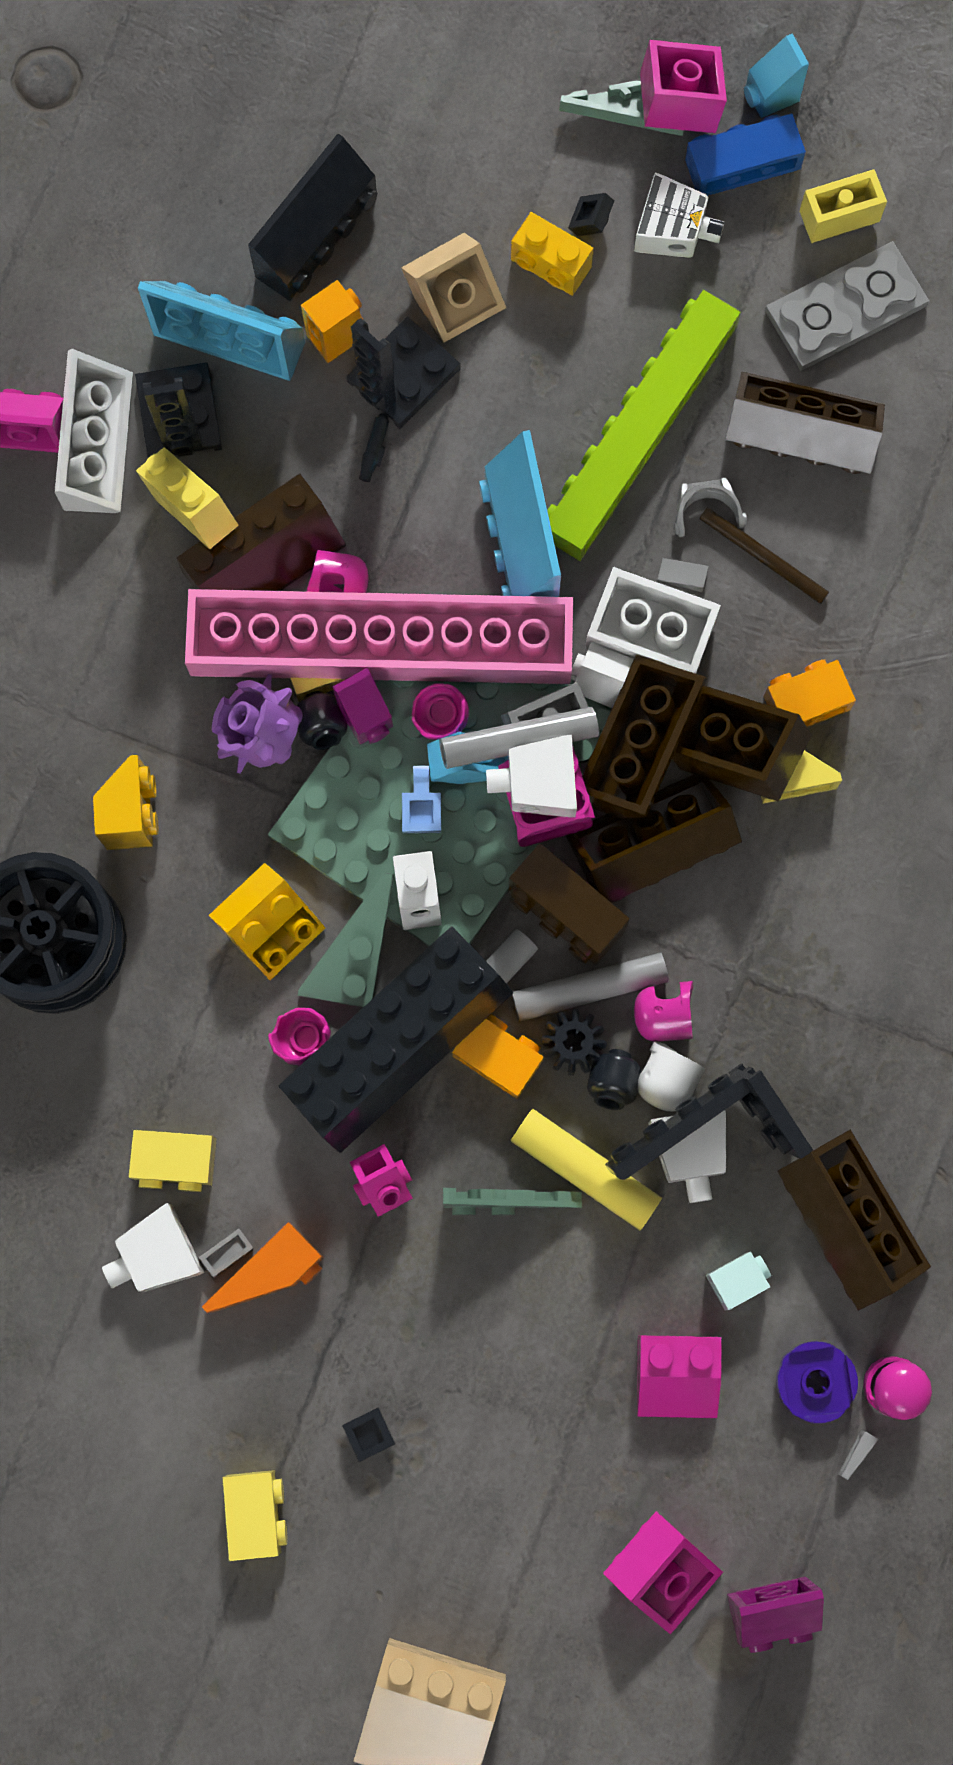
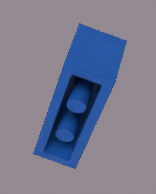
M791 113L784 116L771 115L759 123L748 126L744 124L735 125L728 129L727 132L716 135H700L693 139V141L688 142L685 161L695 190L708 196L801 170L806 151Z

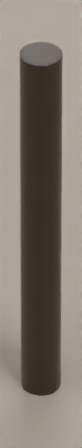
M709 507L700 516L699 519L818 603L822 604L828 596V590Z

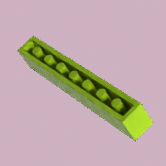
M705 290L701 292L696 301L691 298L687 302L680 315V318L683 319L677 329L671 327L660 345L663 350L657 359L652 356L647 361L641 372V376L644 378L636 388L632 385L628 389L621 402L624 408L618 417L612 415L602 429L601 434L604 437L599 445L596 447L592 444L581 461L584 467L578 476L572 474L566 481L561 491L564 497L558 506L551 504L547 509L554 544L557 548L579 561L582 560L736 330L741 314L739 310Z

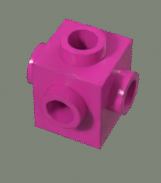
M385 1144L350 1161L351 1167L359 1181L353 1185V1188L362 1205L365 1206L371 1203L378 1217L413 1199L406 1186L408 1182L412 1181L411 1176L402 1159L394 1163Z

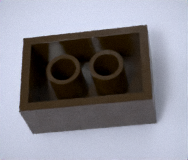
M704 685L672 759L680 770L779 802L812 735L799 714Z
M540 843L509 877L508 892L512 895L509 899L510 902L526 915L529 911L534 913L541 920L539 926L552 938L557 939L560 935L571 945L568 948L570 953L584 964L590 961L596 966L626 931L630 918Z

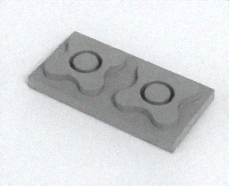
M892 241L766 305L765 313L799 370L803 371L927 307L929 299Z

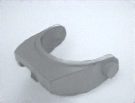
M726 478L681 484L678 493L676 523H674L675 535L679 537L685 536L683 514L693 502L704 498L718 499L728 505L734 512L739 529L747 525L746 513H742L739 501Z

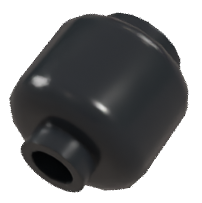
M314 691L307 694L297 705L303 714L297 728L301 740L317 750L330 749V747L338 745L341 737L347 732V721L337 705L336 697L322 691Z
M611 1049L609 1053L601 1054L599 1060L592 1062L587 1090L594 1098V1103L602 1108L621 1110L625 1105L634 1102L637 1097L638 1079L642 1071L640 1065L631 1059L632 1056L627 1051Z

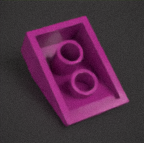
M807 1577L727 1594L737 1642L741 1648L749 1647L750 1653L770 1650L774 1648L773 1641L787 1638L789 1644L807 1642L813 1639L812 1633L822 1631L823 1592L821 1588Z

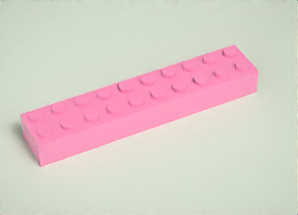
M188 589L185 665L190 676L266 678L268 674H271L272 678L346 680L368 668L374 680L570 684L572 675L573 597Z

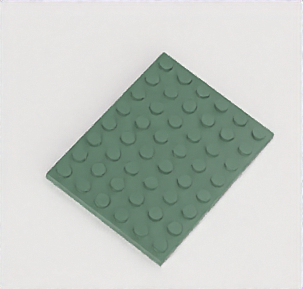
M572 679L570 684L379 680L376 684L392 716L393 727L388 729L390 733L376 743L370 744L367 741L360 745L347 724V732L341 737L340 743L330 747L270 830L268 837L362 902L383 873L394 874L387 919L402 929L393 856L432 851L442 925L405 931L429 947L445 931L453 926L471 945L508 892L509 877L539 843L526 847L519 846L517 827L506 792L487 793V781L453 784L431 781L430 777L429 793H441V833L402 832V793H414L413 766H429L427 743L435 741L425 738L413 724V701L421 689L434 683L450 684L456 687L465 696L469 705V719L466 727L462 730L463 733H469L504 725L501 715L574 684L575 681ZM586 697L584 698L588 707H593L596 713L599 735L598 737L572 742L582 775L612 708ZM418 910L412 913H423L428 910Z

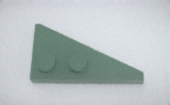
M636 80L609 85L608 92L588 95L587 90L572 92L570 95L561 96L559 111L683 136L684 130L645 127L641 81Z
M382 874L301 985L297 996L364 1007L374 998L394 874Z
M443 1188L444 1208H452V1215H476V1208H491V1215L509 1216L515 1215V1208H582V1192H535V1190L470 1189L468 1192H456V1188Z

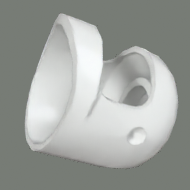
M654 1041L650 1048V1058L638 1079V1092L646 1102L654 1107L670 1112L676 1111L675 1109L678 1105L692 1097L705 1068L678 1054L666 1044Z

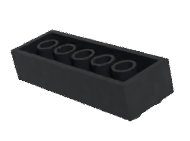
M451 926L278 1086L320 1136L339 1153H342L514 992L485 959Z

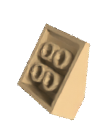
M389 1638L353 1762L362 1765H481L503 1694L506 1674Z

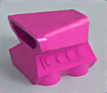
M574 748L576 817L512 811L511 792H506L517 827V840L520 847L530 846L582 831L593 825L592 818H595ZM509 760L500 764L498 768H509Z

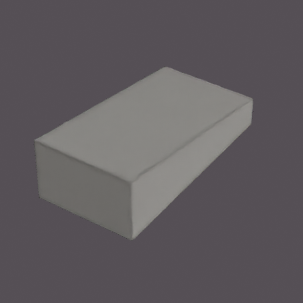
M663 558L657 582L702 592L709 566Z
M237 1229L201 1255L199 1261L212 1279H214L253 1250V1247L242 1231Z
M861 1430L838 1475L848 1480L879 1439Z

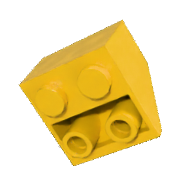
M130 755L93 796L95 835L107 850L153 847L152 835H158L159 832L157 813L152 811L150 798H156L157 793L155 776L150 774L149 766H144L138 755Z
M266 863L209 914V917L269 980L274 978L326 929L289 884Z

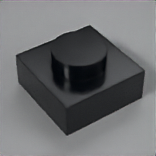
M607 193L581 196L568 229L576 236L603 233L604 227L608 223L614 200Z
M379 1407L342 1425L358 1462L396 1444Z

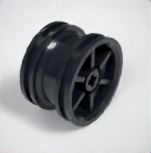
M32 852L13 856L0 863V944L6 939L13 940L15 943V948L10 953H3L0 950V994L22 1008L47 1014L75 1011L94 1002L113 983L120 972L125 958L127 935L124 918L116 902L87 869L72 859L54 853ZM52 888L58 889L61 894L60 899L56 903H50L46 898L47 892ZM14 901L21 902L24 907L22 914L18 916H13L9 912V905ZM80 914H86L89 917V922L84 928H78L75 924V920ZM44 923L50 930H46V937L40 939L34 932H39L37 926ZM72 953H79V963L74 966L68 965L67 959ZM34 965L43 967V974L39 978H31L29 976V970Z

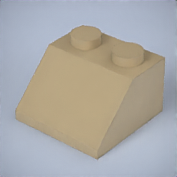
M462 233L401 267L416 302L443 343L506 308L480 243L466 233Z

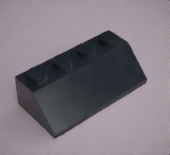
M340 134L334 137L248 244L255 277L289 301L297 292L302 293L308 287L312 279L311 274L319 264L323 266L329 261L335 244L341 237L346 238L352 232L356 223L355 219L363 210L368 211L377 198L375 174Z

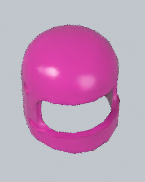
M318 550L306 592L367 593L368 568L365 562L357 556ZM333 584H344V591Z
M693 981L680 982V995L672 999L657 998L654 986L647 987L638 994L634 1005V1017L637 1029L642 1037L656 1042L693 1039L690 1012Z
M895 1356L883 1357L872 1363L865 1373L863 1383L865 1398L873 1408L883 1415L899 1420L913 1419L924 1413L930 1404L932 1396L930 1379L924 1370L907 1359ZM886 1363H891L888 1366L884 1367L876 1378L874 1386V1398L872 1396L870 1388L872 1377L876 1373L878 1368L882 1367Z

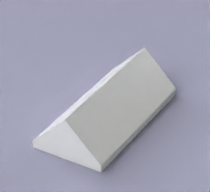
M74 349L68 350L55 494L64 511L118 513L121 511L133 372Z

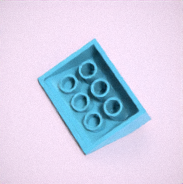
M140 281L138 291L154 336L288 381L291 380L305 345L303 327H300L296 321L287 317L276 319L267 316L262 310L254 306L247 305L241 307L232 304L227 298L218 294L208 296L199 293L192 286L179 282L175 285L166 281Z
M530 430L522 431L485 466V480L479 481L482 502H490L492 515L486 516L490 538L497 537L499 550H494L496 569L498 573L504 572L507 585L501 586L502 596L559 597L561 572Z

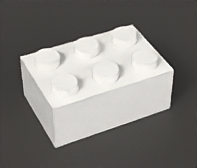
M613 567L589 629L585 649H588L591 642L631 657L633 661L635 656L638 655L697 673L721 605Z

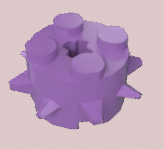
M271 674L267 675L263 684L253 680L237 683L238 690L229 699L223 696L214 713L212 732L218 735V758L223 759L232 755L238 757L237 773L242 772L247 762L261 768L271 766L274 763L283 764L290 758L292 752L291 745L297 734V728L303 714L301 709L290 700L292 695L290 688L276 692L271 690Z

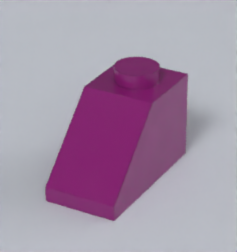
M368 668L333 686L337 705L360 745L367 741L370 744L376 743L390 733L388 729L393 727L392 716Z

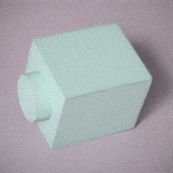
M748 1252L712 1271L706 1277L726 1311L770 1288L766 1279L771 1277V1273L760 1255L754 1258L752 1253Z

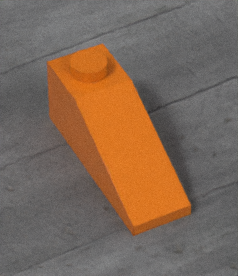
M288 1222L202 1308L207 1313H213L296 1286L300 1281L307 1285L322 1270L318 1263L324 1257Z

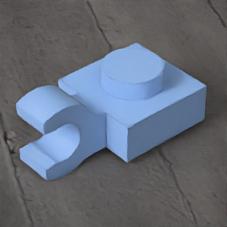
M413 766L414 793H402V832L441 833V793H429V766Z

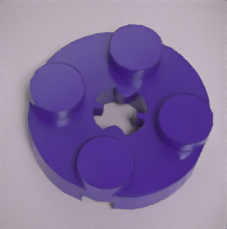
M812 1341L797 1345L782 1357L776 1375V1387L781 1402L792 1415L807 1422L826 1423L838 1419L850 1407L857 1394L858 1376L854 1364L840 1349L826 1342ZM814 1370H818L819 1375L827 1377L828 1380L827 1387L821 1386L824 1391L819 1394H815L813 1388L806 1386V1378H811L809 1373Z

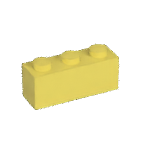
M165 447L158 453L150 456L136 470L155 500L209 549L239 526L220 495Z

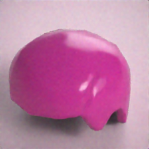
M434 683L421 689L413 701L412 722L425 738L438 740L454 733L462 732L467 725L469 719L467 700L456 687L450 684Z
M295 1008L277 1017L275 1028L272 1033H269L268 1040L274 1054L289 1065L300 1066L331 1037V1030L324 1016L312 1008Z

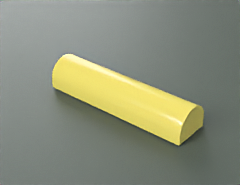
M534 1109L529 1112L511 1139V1142L639 1231L647 1223L662 1200V1197L631 1176L625 1180L617 1178L605 1166L608 1162L607 1159Z

